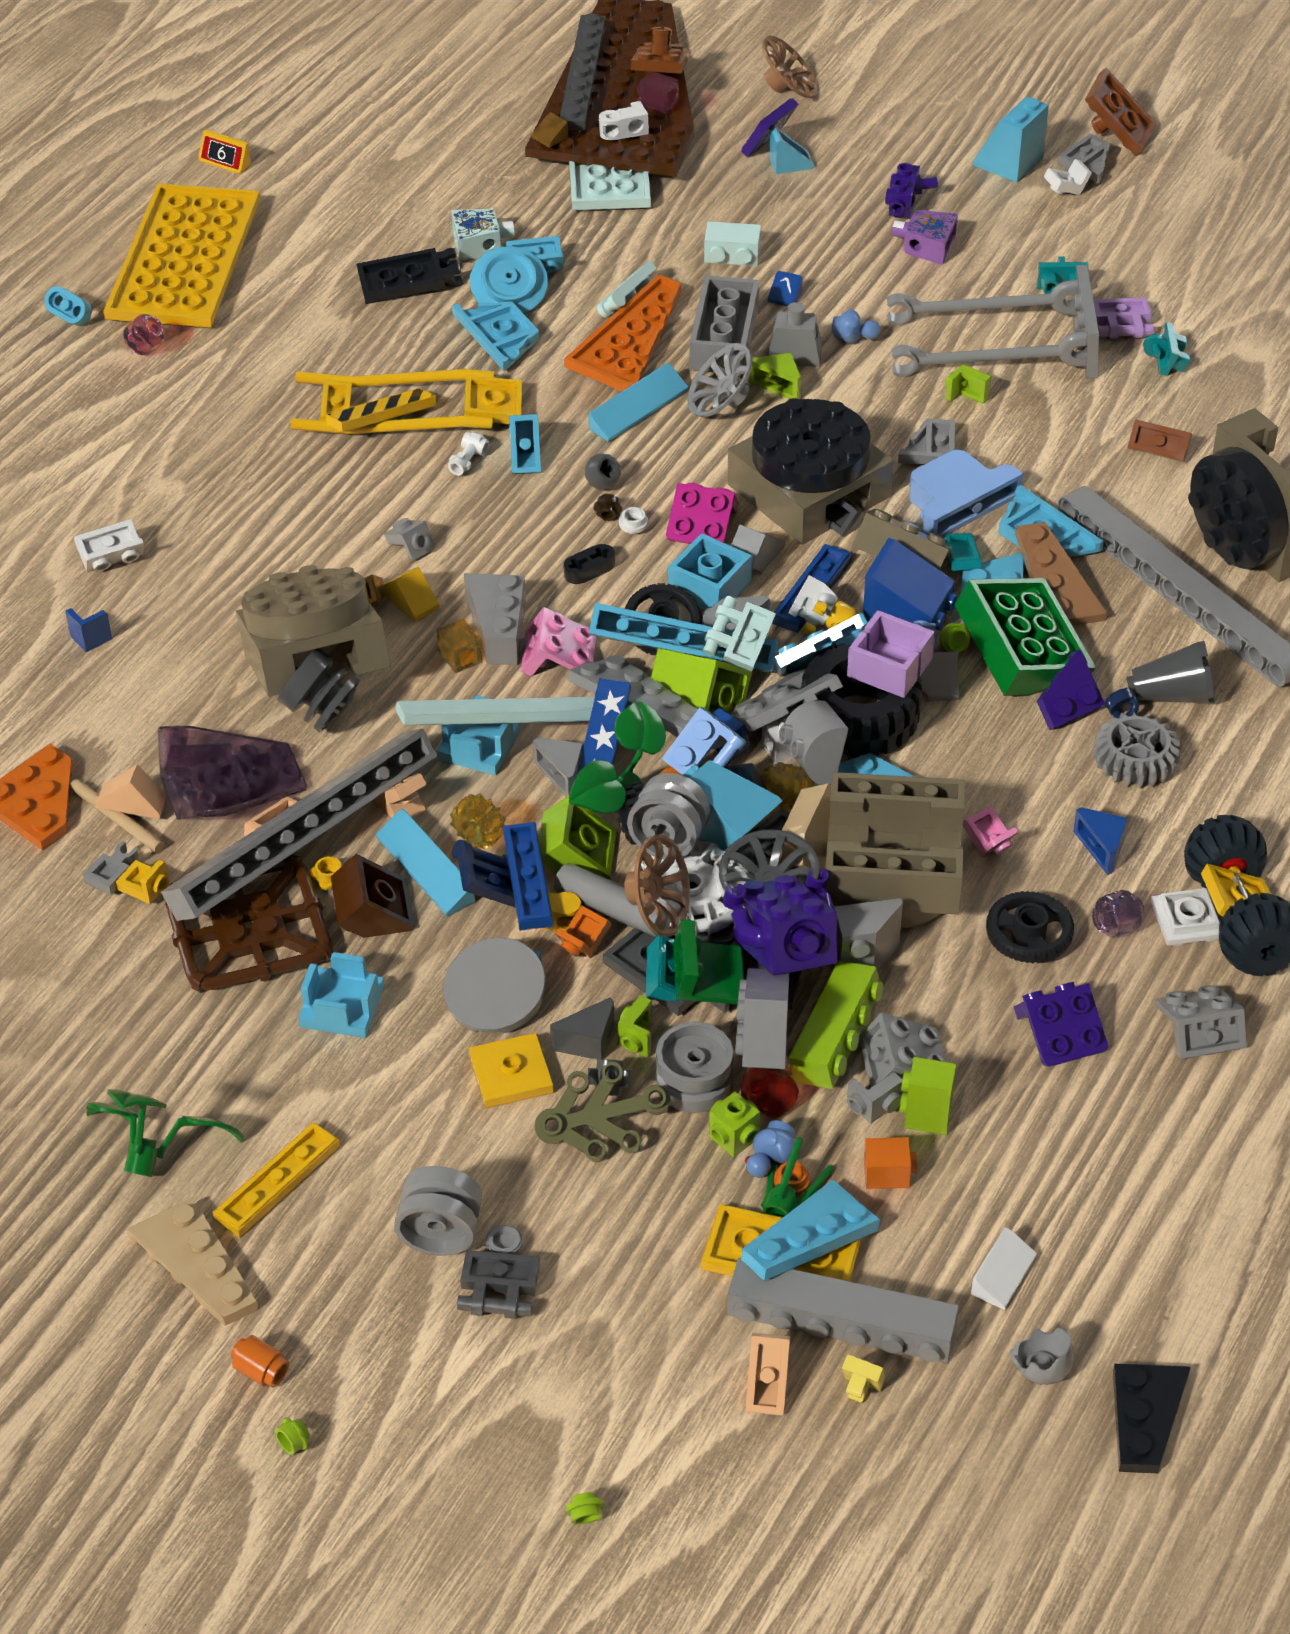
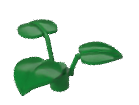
M635 701L617 716L614 725L615 736L626 749L637 750L635 757L618 777L614 766L607 761L596 760L588 763L573 782L569 795L570 804L582 806L601 814L614 813L622 807L626 798L623 786L640 781V778L633 773V769L642 757L643 751L653 755L660 752L664 746L666 731L661 718L655 710L641 701Z
M108 1089L107 1094L118 1106L102 1102H90L86 1105L87 1116L107 1112L118 1114L130 1123V1143L124 1171L152 1177L156 1158L163 1159L165 1150L181 1127L198 1125L216 1126L231 1133L241 1143L243 1140L242 1133L225 1122L207 1117L182 1116V1118L176 1121L161 1146L155 1148L156 1140L143 1138L144 1123L147 1117L145 1115L146 1106H158L166 1109L167 1105L163 1102L145 1095ZM138 1105L139 1112L127 1107Z

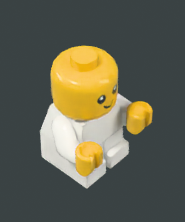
M809 575L788 613L794 617L799 615L807 620L801 632L809 636L815 632L816 625H824L825 623L826 627L830 629L856 616L858 611L855 607L844 601H837L838 597L826 584Z

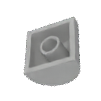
M815 700L806 702L793 710L786 719L785 724L780 727L779 740L781 744H785L791 757L795 758L812 781L819 785H831L832 772H838L848 727L826 701Z

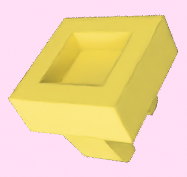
M847 1354L842 1366L845 1379L850 1380L846 1393L849 1394V1399L863 1403L869 1388L881 1392L886 1379L884 1369Z

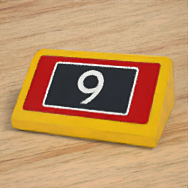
M205 129L199 151V161L241 174L251 165L249 143Z

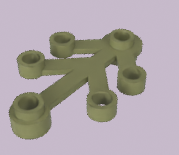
M608 1062L603 1066L602 1079L583 1111L569 1114L578 1095L586 1092L589 1087L587 1075L582 1071H574L568 1076V1087L556 1107L546 1109L537 1116L535 1132L539 1139L547 1144H558L562 1141L585 1153L586 1157L592 1162H600L606 1157L607 1150L605 1144L599 1139L588 1140L574 1131V1128L587 1125L620 1144L622 1150L626 1153H635L641 1147L640 1135L634 1130L625 1131L609 1122L608 1119L646 1110L652 1115H661L670 1107V1094L665 1087L655 1084L647 1087L643 1095L603 1105L613 1087L619 1084L624 1076L620 1064ZM616 1068L619 1070V1076L615 1079H609L606 1076L607 1070ZM576 1077H582L585 1080V1084L581 1088H574L572 1080ZM660 1093L663 1096L662 1101L659 1104L651 1103L649 1101L651 1094ZM549 1120L559 1122V1127L556 1131L551 1132L546 1129V1124ZM627 1136H634L637 1139V1144L634 1147L628 1148L624 1145L623 1142ZM593 1145L602 1147V1153L597 1157L589 1154V1149Z

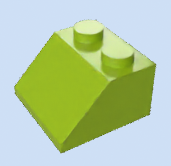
M569 796L543 812L539 836L543 867L557 874L563 865L571 863L609 879L611 877L617 829L593 811L582 806L570 804Z

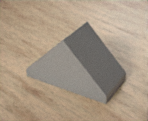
M545 738L534 739V763L565 797L569 796L578 773L583 751L582 743Z

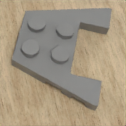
M797 668L777 683L764 689L755 698L738 704L735 707L736 711L730 715L744 723L746 730L754 731L789 714L788 710L799 703L804 704L817 700L816 695L830 688L833 692L843 686L837 675L828 673L798 690L801 688L805 669Z

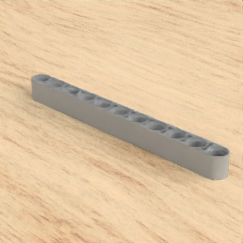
M1082 486L1058 500V510L1102 539L1105 552L1277 687H1282L1290 682L1289 642L1089 487Z

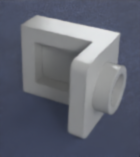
M404 518L393 523V529L384 533L388 544L404 545L410 560H416L435 549V543L425 521H414Z
M893 1072L869 1090L855 1078L848 1082L847 1103L850 1109L855 1114L864 1117L870 1124L887 1112H894L901 1102L903 1092L901 1091L902 1078Z

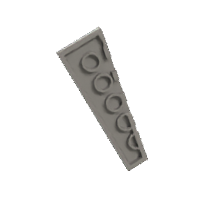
M613 655L601 661L587 662L579 667L569 669L568 680L593 694H596L599 678L629 682L631 690L627 706H630L635 701L647 704L659 715L664 724L665 731L670 732L676 737L680 735L698 710L621 656ZM720 736L711 750L723 747L727 742L726 739Z

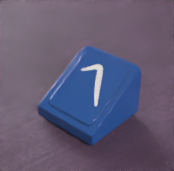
M778 271L768 295V302L784 306L797 302L802 293L803 277L793 273Z

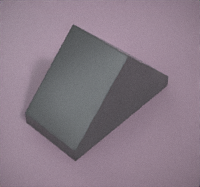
M607 998L550 1024L552 1049L556 1052L596 1060L602 1059L614 1027V1001L612 998Z

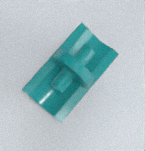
M1058 256L1057 262H1039L1037 289H1043L1045 294H1049L1058 284L1068 280H1076V266H1088V262H1065L1064 256Z
M1166 322L1163 335L1152 334L1143 342L1144 352L1148 356L1157 358L1159 374L1167 376L1171 369L1184 372L1190 362L1189 354L1183 352L1187 344L1186 336L1176 334L1174 324Z

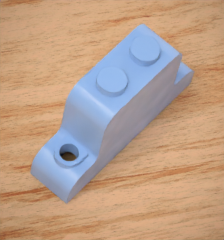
M952 450L921 467H917L911 472L909 499L922 510L920 513V518L923 520L922 533L929 536L931 533L943 537L944 534H950L1014 499L1016 488L1019 485L1022 486L1023 473L1012 465H1001L994 469H988L963 450Z

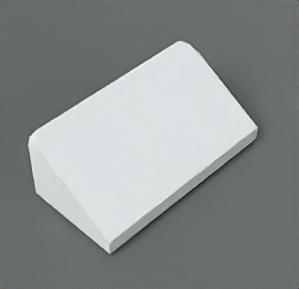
M1004 1227L973 1278L971 1295L1005 1310L1037 1257V1253L1013 1231Z

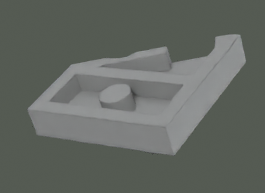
M1088 134L1059 155L1058 165L1069 170L1075 159L1080 160L1091 171L1089 180L1098 184L1104 172L1111 143L1093 134Z

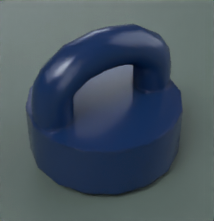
M1123 688L1114 692L1105 702L1109 713L1117 719L1122 712L1128 711L1125 715L1129 717L1132 716L1133 712L1137 714L1139 710L1138 697L1132 688Z

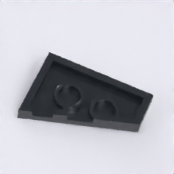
M1114 1364L1113 1385L1119 1472L1158 1474L1191 1367Z

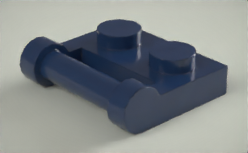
M457 840L453 846L452 855L458 859L463 891L515 907L507 855L499 856L472 847L468 841Z

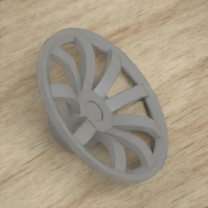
M741 343L727 345L715 352L702 365L695 375L688 392V407L693 414L699 417H708L721 411L727 405L736 407L744 401L749 392V385L746 382L753 363L752 353L747 346ZM734 351H741V352H739V353L734 357L733 364H732L731 356H732L733 352H734ZM723 355L726 373L721 369L717 362V359H719ZM746 357L747 365L738 367L742 358ZM710 366L718 376V380L704 376V373ZM699 383H703L713 387L698 390L696 392ZM707 396L706 398L701 400L697 408L695 404L696 400L700 397ZM713 401V409L704 411L706 405Z

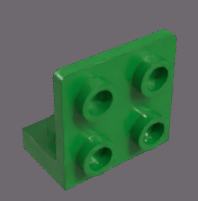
M681 919L673 942L676 1000L738 1005L740 979H744L741 947L701 943V936L696 935L695 920Z

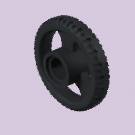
M658 583V585L645 586L636 591L625 606V609L636 611L643 601L650 598L654 602L651 604L648 614L678 620L679 609L674 602L670 601L675 599L687 608L691 616V623L702 625V612L695 598H692V595L687 591L685 592L683 588L675 587V585ZM635 645L647 654L650 653V655L655 656L657 654V649Z
M1021 891L1005 895V897H1002L993 904L987 915L986 931L991 944L1004 956L1020 962L1043 963L1045 960L1050 961L1059 957L1067 950L1073 939L1074 922L1067 907L1059 900H1055L1054 897L1045 895V893L1041 894L1040 892ZM1017 908L1014 915L1008 912L1011 909ZM1051 922H1060L1062 927L1060 937L1053 943L1048 944L1045 942L1047 925ZM1000 930H1012L1013 942L1004 937Z

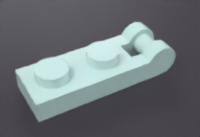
M651 260L637 269L597 305V311L600 316L607 318L612 315L615 310L624 306L637 293L634 289L635 287L640 290L652 280L649 275L656 267Z

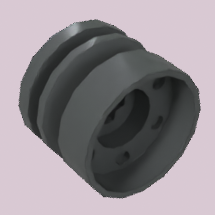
M319 648L314 649L303 661L282 689L277 700L292 712L297 711L304 704L308 705L309 709L305 714L304 721L308 723L317 713L321 716L314 725V729L322 732L329 724L335 722L353 699L360 679L352 676L345 685L341 684L348 670L342 668L333 677L328 674L334 660Z

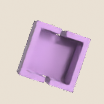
M877 610L865 626L864 632L861 631L848 649L847 676L905 698L917 681V676H921L933 658L935 631Z

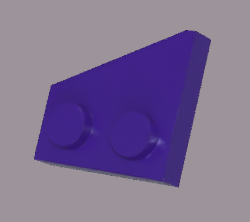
M1081 649L1069 655V660L1063 669L1056 673L1051 680L1050 687L1044 690L1036 701L1049 730L1105 705Z

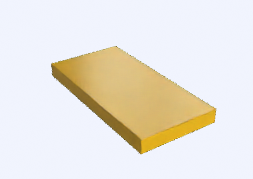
M719 1204L701 1260V1270L733 1276L737 1260L742 1256V1248L783 1217ZM861 1239L793 1269L851 1282Z

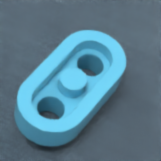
M54 286L46 293L44 303L49 312L76 326H82L89 321L92 308L90 303L84 298L60 286Z

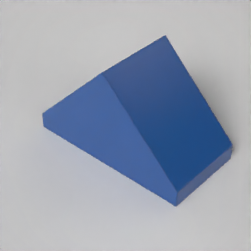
M1083 807L1076 809L1073 832L1107 875L1112 874L1124 842L1127 818Z

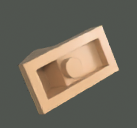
M421 773L409 776L373 799V802L391 818L403 808L414 819L426 811L417 790L427 784Z
M752 1332L745 1412L784 1415L791 1336Z

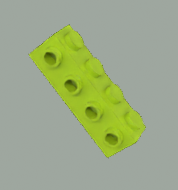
M845 961L837 962L788 1057L795 1083L833 1089L839 1076L844 1075L847 1060L851 1052L855 1051L858 1047L859 1035L863 1027L868 1026L871 1019V1011L875 1003L879 1002L883 995V983L879 981L877 967Z

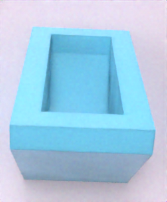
M773 125L771 127L769 160L776 174L809 170L815 166L809 152L776 126Z

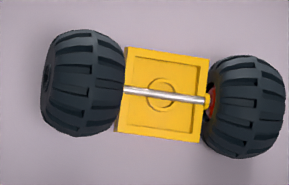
M1225 814L1217 815L1216 819L1211 817L1204 820L1203 825L1199 824L1193 829L1186 842L1184 850L1185 867L1193 880L1201 883L1202 887L1207 888L1218 914L1223 917L1219 927V944L1222 953L1236 969L1252 976H1263L1264 974L1269 976L1276 974L1275 971L1285 970L1289 967L1290 903L1279 896L1271 894L1265 880L1258 878L1262 875L1267 861V847L1263 835L1250 821L1238 816Z

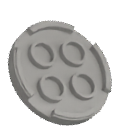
M508 938L485 939L470 945L452 961L444 979V997L452 1016L463 1027L476 1033L478 1031H502V1033H506L521 1027L537 1013L543 1003L542 998L546 987V975L538 956L525 944Z

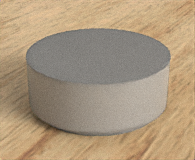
M500 1225L491 1229L487 1234V1252L517 1255L522 1253V1235L515 1227Z

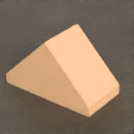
M136 764L103 784L96 801V808L160 819L167 801V795Z

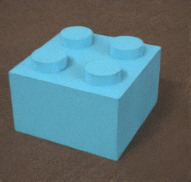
M702 533L668 566V584L683 588L685 592L687 591L692 595V598H695L700 608L705 611L726 596L737 598L751 583L752 555Z

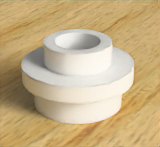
M626 508L619 517V527L630 534L640 533L648 527V517L641 508Z

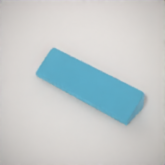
M666 363L591 411L588 415L589 430L610 442L687 392L689 387L673 366Z
M403 808L376 833V838L446 916L475 902L474 894L463 891L460 870Z

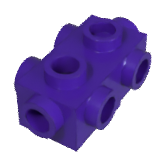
M899 163L897 173H892L890 188L886 192L885 204L889 205V216L910 218L916 195L922 194L923 189L937 188V177L921 179L920 166Z

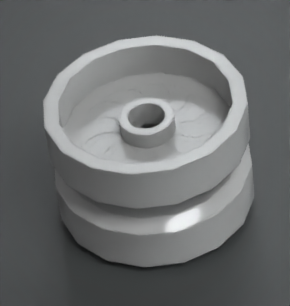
M662 773L654 776L644 785L637 801L629 812L627 820L629 834L638 847H641L650 836L665 835L672 839L682 855L686 856L695 847L700 833L709 821L711 813L709 798L701 786L688 777L676 773ZM654 845L650 846L647 850L652 856L656 854ZM663 845L664 855L662 859H665L668 856L669 851L668 848Z
M696 1021L680 1023L663 1034L656 1048V1084L662 1085L668 1090L671 1098L670 1106L684 1112L710 1111L718 1100L725 1099L730 1095L733 1085L732 1067L734 1060L731 1040L719 1028L708 1023Z
M428 1166L411 1171L404 1179L400 1204L398 1205L395 1217L394 1231L398 1238L410 1248L425 1254L446 1256L466 1251L473 1244L476 1218L479 1215L482 1191L478 1183L467 1174L453 1168Z

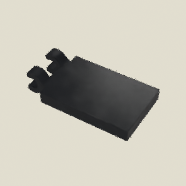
M435 248L357 263L365 304L444 289L445 283L453 287L462 286L463 280L461 275L453 276L461 273L460 265L457 263V260L448 261L451 258L457 257L455 248H448L441 252H436Z

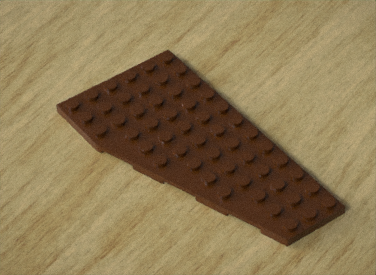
M598 0L592 13L598 16H605V29L585 130H568V138L550 148L536 141L531 136L525 147V157L568 163L572 161L576 164L602 165L606 168L615 167V169L628 171L632 169V171L636 172L646 171L651 174L677 177L694 137V124L684 69L681 74L631 70V59L639 46H643L646 42H652V27H661V30H664V27L671 28V44H679L672 4L664 3L661 0ZM572 55L535 129L551 112L560 117ZM641 101L648 113L649 134L618 140H605L600 137L599 114L601 112L631 107L630 103Z

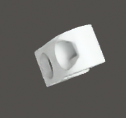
M641 101L630 103L631 107L601 112L599 114L600 137L605 140H618L649 134L648 113Z

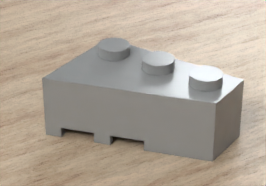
M464 573L466 602L478 632L486 663L518 665L526 605L524 575Z

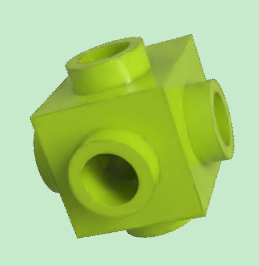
M733 1092L725 1099L718 1100L709 1111V1137L733 1157H736L750 1146L756 1134L760 1132L759 1109L751 1100H745L737 1092Z

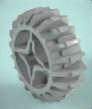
M1133 712L1132 716L1127 717L1121 713L1118 719L1110 717L1108 723H1102L1095 736L1093 754L1094 759H1096L1097 768L1103 769L1104 776H1113L1114 783L1121 780L1125 782L1126 787L1130 783L1137 784L1139 788L1144 783L1153 787L1156 781L1164 783L1167 776H1172L1175 768H1177V764H1179L1181 745L1177 738V732L1170 729L1169 723L1161 724L1159 717L1150 719L1148 714L1142 717L1137 716L1135 712Z

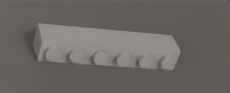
M741 1258L737 1260L727 1294V1315L742 1321L770 1324L778 1329H793L809 1333L815 1337L834 1338L846 1341L851 1345H866L883 1349L892 1354L903 1353L920 1357L929 1362L939 1361L948 1363L959 1305L794 1269L764 1281Z

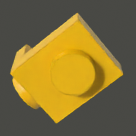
M135 860L116 881L117 889L151 904L159 894H162L161 891L168 887L169 877L166 862L158 860L151 867Z

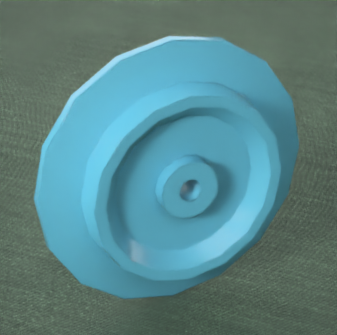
M515 246L498 247L486 252L475 262L470 274L471 292L477 303L496 304L499 302H513L525 314L532 311L543 301L548 289L547 271L541 260L530 251Z

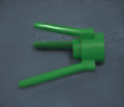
M801 1137L796 1139L781 1182L775 1188L774 1174L777 1170V1164L771 1163L765 1196L761 1203L765 1214L779 1217L786 1216L812 1196L834 1170L832 1165H828L797 1201L795 1189L788 1184L803 1142Z

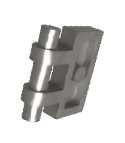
M466 1250L460 1280L461 1289L474 1291L473 1296L458 1295L457 1310L471 1311V1315L483 1316L484 1312L504 1314L505 1318L517 1319V1315L531 1317L533 1302L519 1301L520 1295L535 1296L540 1257ZM487 1291L507 1293L506 1299L486 1298Z

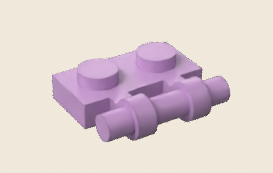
M1146 297L1093 300L1097 324L1104 325L1098 326L1099 337H1108L1111 340L1118 339V336L1143 338V335L1154 334L1153 324H1143L1150 323L1151 312Z

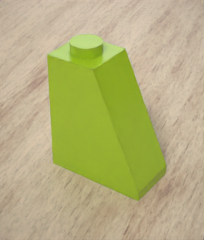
M658 648L653 662L651 678L697 709L703 707L712 714L720 708L728 713L732 708L746 700L752 671L713 659Z

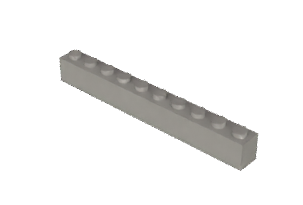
M424 729L401 733L161 891L176 921L199 917L436 758L437 754Z

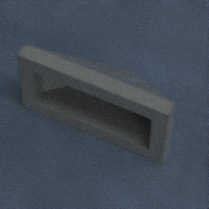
M842 497L826 506L825 518L830 521L829 527L845 537L861 512L856 504Z

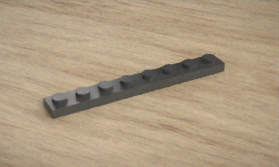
M593 13L580 16L560 117L568 122V130H585L604 35L605 16H598Z

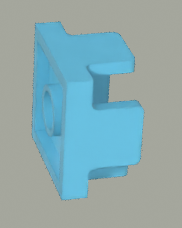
M475 695V697H474L473 699H489V698H485V697H482V696ZM518 723L442 725L443 739L437 749V760L496 775L520 734V726Z
M333 952L330 958L332 969L318 967L317 964L310 963L301 986L303 1007L298 1018L299 1026L301 1028L366 1038L384 989V978L378 977L374 973H369L368 975L365 958L361 956Z

